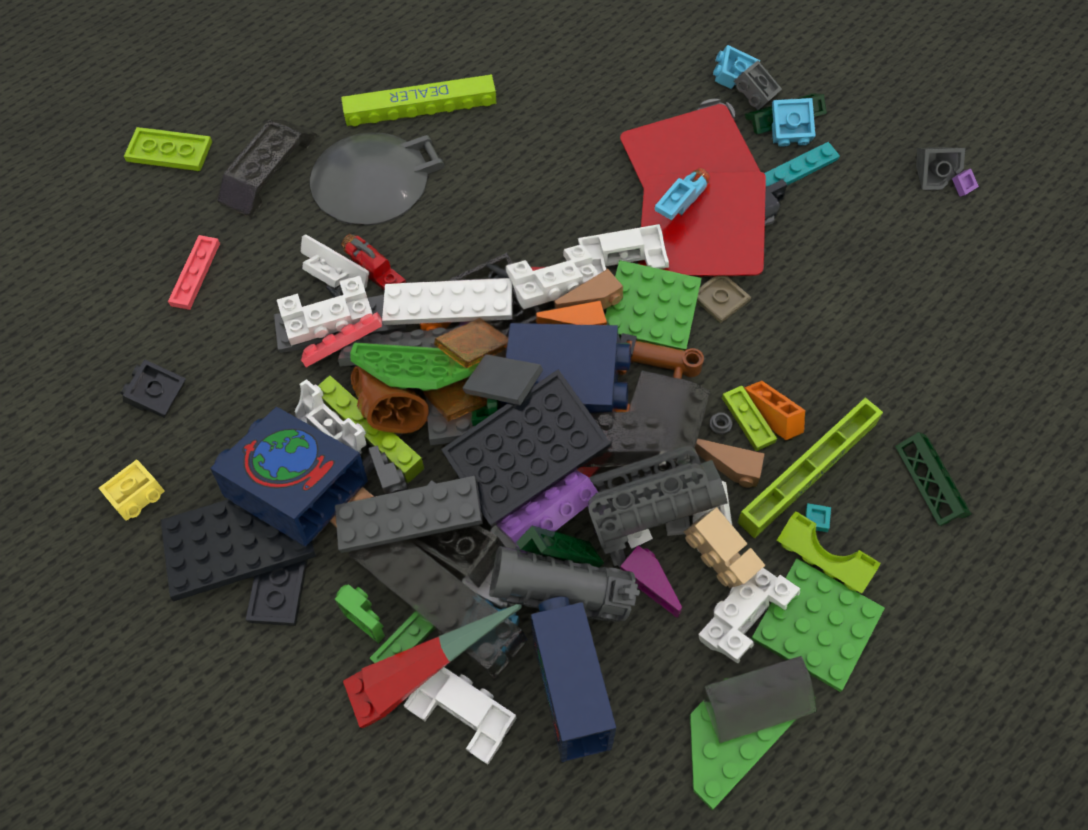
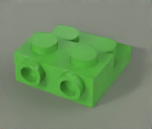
M349 584L344 585L340 588L335 598L341 612L379 644L385 637L382 630L384 626L379 622L380 618L372 611V603L367 599L368 595L359 587L354 589Z

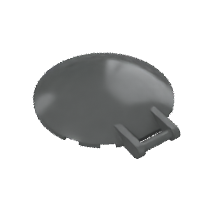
M361 133L341 139L319 156L311 171L310 189L313 199L325 214L336 218L337 221L351 225L352 223L364 224V226L377 225L392 221L408 212L417 200H420L426 188L428 174L443 169L445 164L438 157L432 146V140L428 135L407 142L400 137L386 133ZM425 148L432 161L425 162L419 150Z

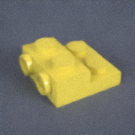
M135 460L99 487V490L126 521L137 517L141 513V509L149 503L158 501L161 494L165 492L138 460Z

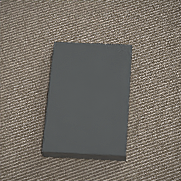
M485 354L462 389L466 394L521 405L542 373L543 368L540 364Z

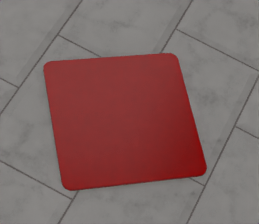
M723 104L713 105L627 130L620 136V140L643 189L645 179L649 175L760 171L728 108Z
M763 172L696 173L694 180L697 181L702 175L707 182V187L682 215L678 213L673 220L656 212L655 205L678 178L684 180L691 173L656 174L646 177L641 227L660 225L669 261V267L662 268V270L689 276H755L763 272L766 176ZM645 260L638 261V264L647 266Z

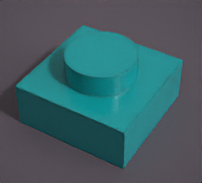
M807 503L805 517L817 524L816 531L828 532L830 528L831 507Z

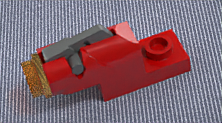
M349 234L343 239L341 246L344 252L354 262L368 270V278L384 291L385 284L406 283L402 276L391 269L388 259L361 237Z

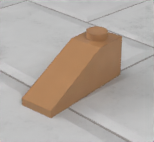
M606 269L555 300V309L601 301L602 308L606 309L621 301L623 298V286L609 269Z
M696 438L694 449L705 461L712 460L717 470L732 481L739 483V485L746 488L757 487L764 453Z

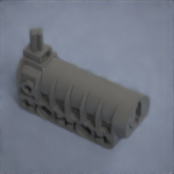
M690 446L681 447L589 478L593 485H597L599 490L588 501L592 522L605 554L609 553L613 565H618L619 567L626 560L623 549L626 548L625 542L629 541L627 535L728 504L721 478L713 461L700 463L696 450ZM689 454V456H690V461H689V462H686V461L684 460V459H685V456H684V455ZM674 458L677 459L679 466L675 465ZM667 461L671 463L670 468L666 471L658 469V465L662 462ZM650 466H653L655 471L654 474H652ZM642 469L644 471L643 477L638 475V470ZM628 473L631 474L632 481H629ZM619 476L625 479L624 483L619 486L611 483L613 478ZM606 480L609 487L608 489H606V486L604 484V481Z
M499 546L496 551L489 596L499 598L498 601L538 609L539 604L548 599L567 597L570 605L583 602L587 618L608 622H622L628 618L631 606H635L636 596H639L640 590H637L638 584H635L636 579L632 571L607 567L598 568L587 563L578 564L573 563L572 560H557L552 556L542 557L532 552L527 554L517 552L516 549Z

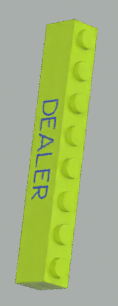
M492 74L342 97L343 112L347 126H358L365 123H377L379 121L396 120L405 117L412 118L418 115H432L438 112H451L458 109H471L472 107L496 104V91Z
M864 398L742 510L737 523L753 538H756L876 426L883 412L867 398Z

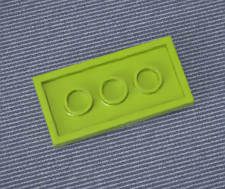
M137 127L124 154L126 162L201 171L212 144V139L210 136Z

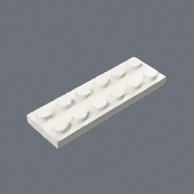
M510 278L385 284L382 322L384 325L511 320L513 284Z

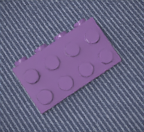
M575 470L519 510L503 519L496 526L519 549L516 542L532 525L555 532L587 507L589 499L598 491L589 477Z

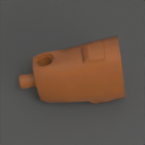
M354 367L351 374V384L358 398L357 407L371 427L391 433H410L419 430L425 424L429 413L428 404L412 388L400 389L388 386L361 367Z

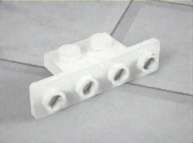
M302 236L301 253L310 258L303 262V270L334 288L340 285L339 281L360 276L364 288L367 287L368 270L310 236Z

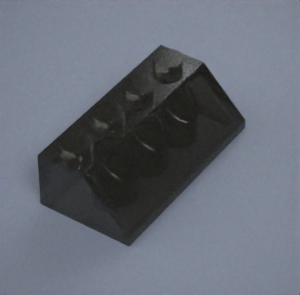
M802 656L704 686L701 693L719 743L817 712L812 680Z

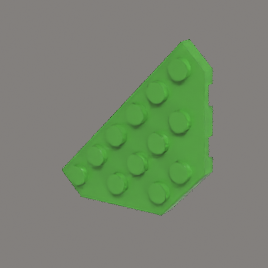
M354 343L350 359L351 362L388 386L400 389L420 388L421 390L439 389L471 376L485 354L488 355V351Z
M725 678L690 714L693 791L713 810L816 697L797 680Z

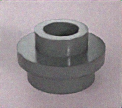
M717 413L711 417L709 426L716 434H727L732 428V420L725 413ZM722 422L725 426H718L717 423Z

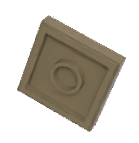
M714 276L699 288L697 303L720 324L751 300V296L728 276Z

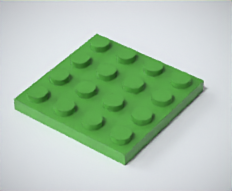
M619 260L615 277L623 286V298L618 304L607 308L605 314L607 325H618L620 339L622 333L637 336V341L686 351L701 278Z
M796 559L786 579L800 588V594L796 595L789 602L786 610L771 603L751 640L841 692L885 608L860 593L848 589L844 584L803 561Z

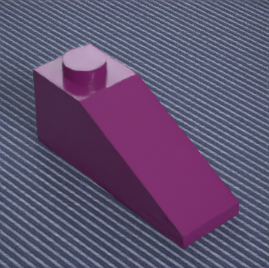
M638 545L620 566V570L632 571L636 579L635 584H638L637 588L678 618L682 606L661 565L652 551L647 548L643 549Z

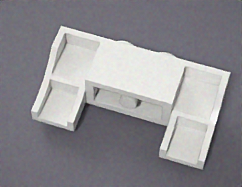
M659 224L578 238L579 245L583 244L592 256L591 264L599 274L606 270L605 266L617 265L619 260L626 262L645 260L646 265L658 269L669 267L663 234Z
M583 244L564 249L563 256L567 261L535 271L531 269L526 260L506 266V273L514 286L517 299L523 309L557 300L599 274L591 264L592 256Z
M356 276L339 281L344 295L304 307L301 305L298 294L277 299L291 346L341 332V329L346 325H354L360 322V319L369 313L373 315L361 277Z
M307 379L300 383L301 396L294 411L296 418L361 454V448L366 446L364 437L366 433L359 423L355 424L349 418L342 421L336 412L330 410L323 403V392L319 386H313Z
M762 568L745 584L732 587L729 596L716 605L714 618L698 634L699 640L711 650L726 655L738 664L742 655L754 646L753 641L744 634L769 607V601L786 610L789 602L796 595L800 594V588L783 576L779 575L777 578Z
M443 667L410 695L404 707L423 721H426L436 705H439L477 731L466 750L488 765L501 746L503 738L517 719L516 715L494 701V696L487 690L481 688L479 691L473 687V682L466 676L461 674L458 677Z

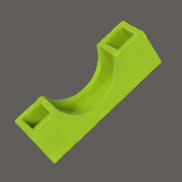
M795 511L777 541L786 550L794 551L801 555L805 562L822 568L823 572L829 577L838 578L844 582L848 589L863 593L881 563L860 550L848 556H837L827 552L817 539V524Z

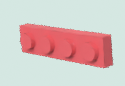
M198 236L168 300L170 306L191 309L220 245L217 238Z
M378 312L373 315L369 313L363 316L360 322L354 325H346L336 335L330 334L322 340L323 342L306 347L303 350L301 361L305 367L312 365L382 327V318Z

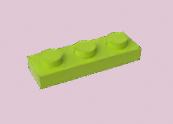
M739 386L722 395L723 401L755 451L776 443V436L743 386Z

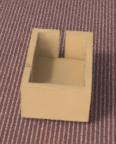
M717 507L702 515L683 531L688 544L692 548L699 550L702 554L701 559L708 567L714 568L718 573V580L724 586L732 588L743 585L765 566L751 548L742 555L738 553L747 543Z

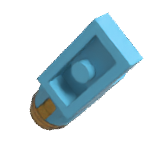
M698 168L693 170L684 180L678 178L655 205V211L670 220H673L678 213L682 215L707 187L710 179L709 174L704 169Z

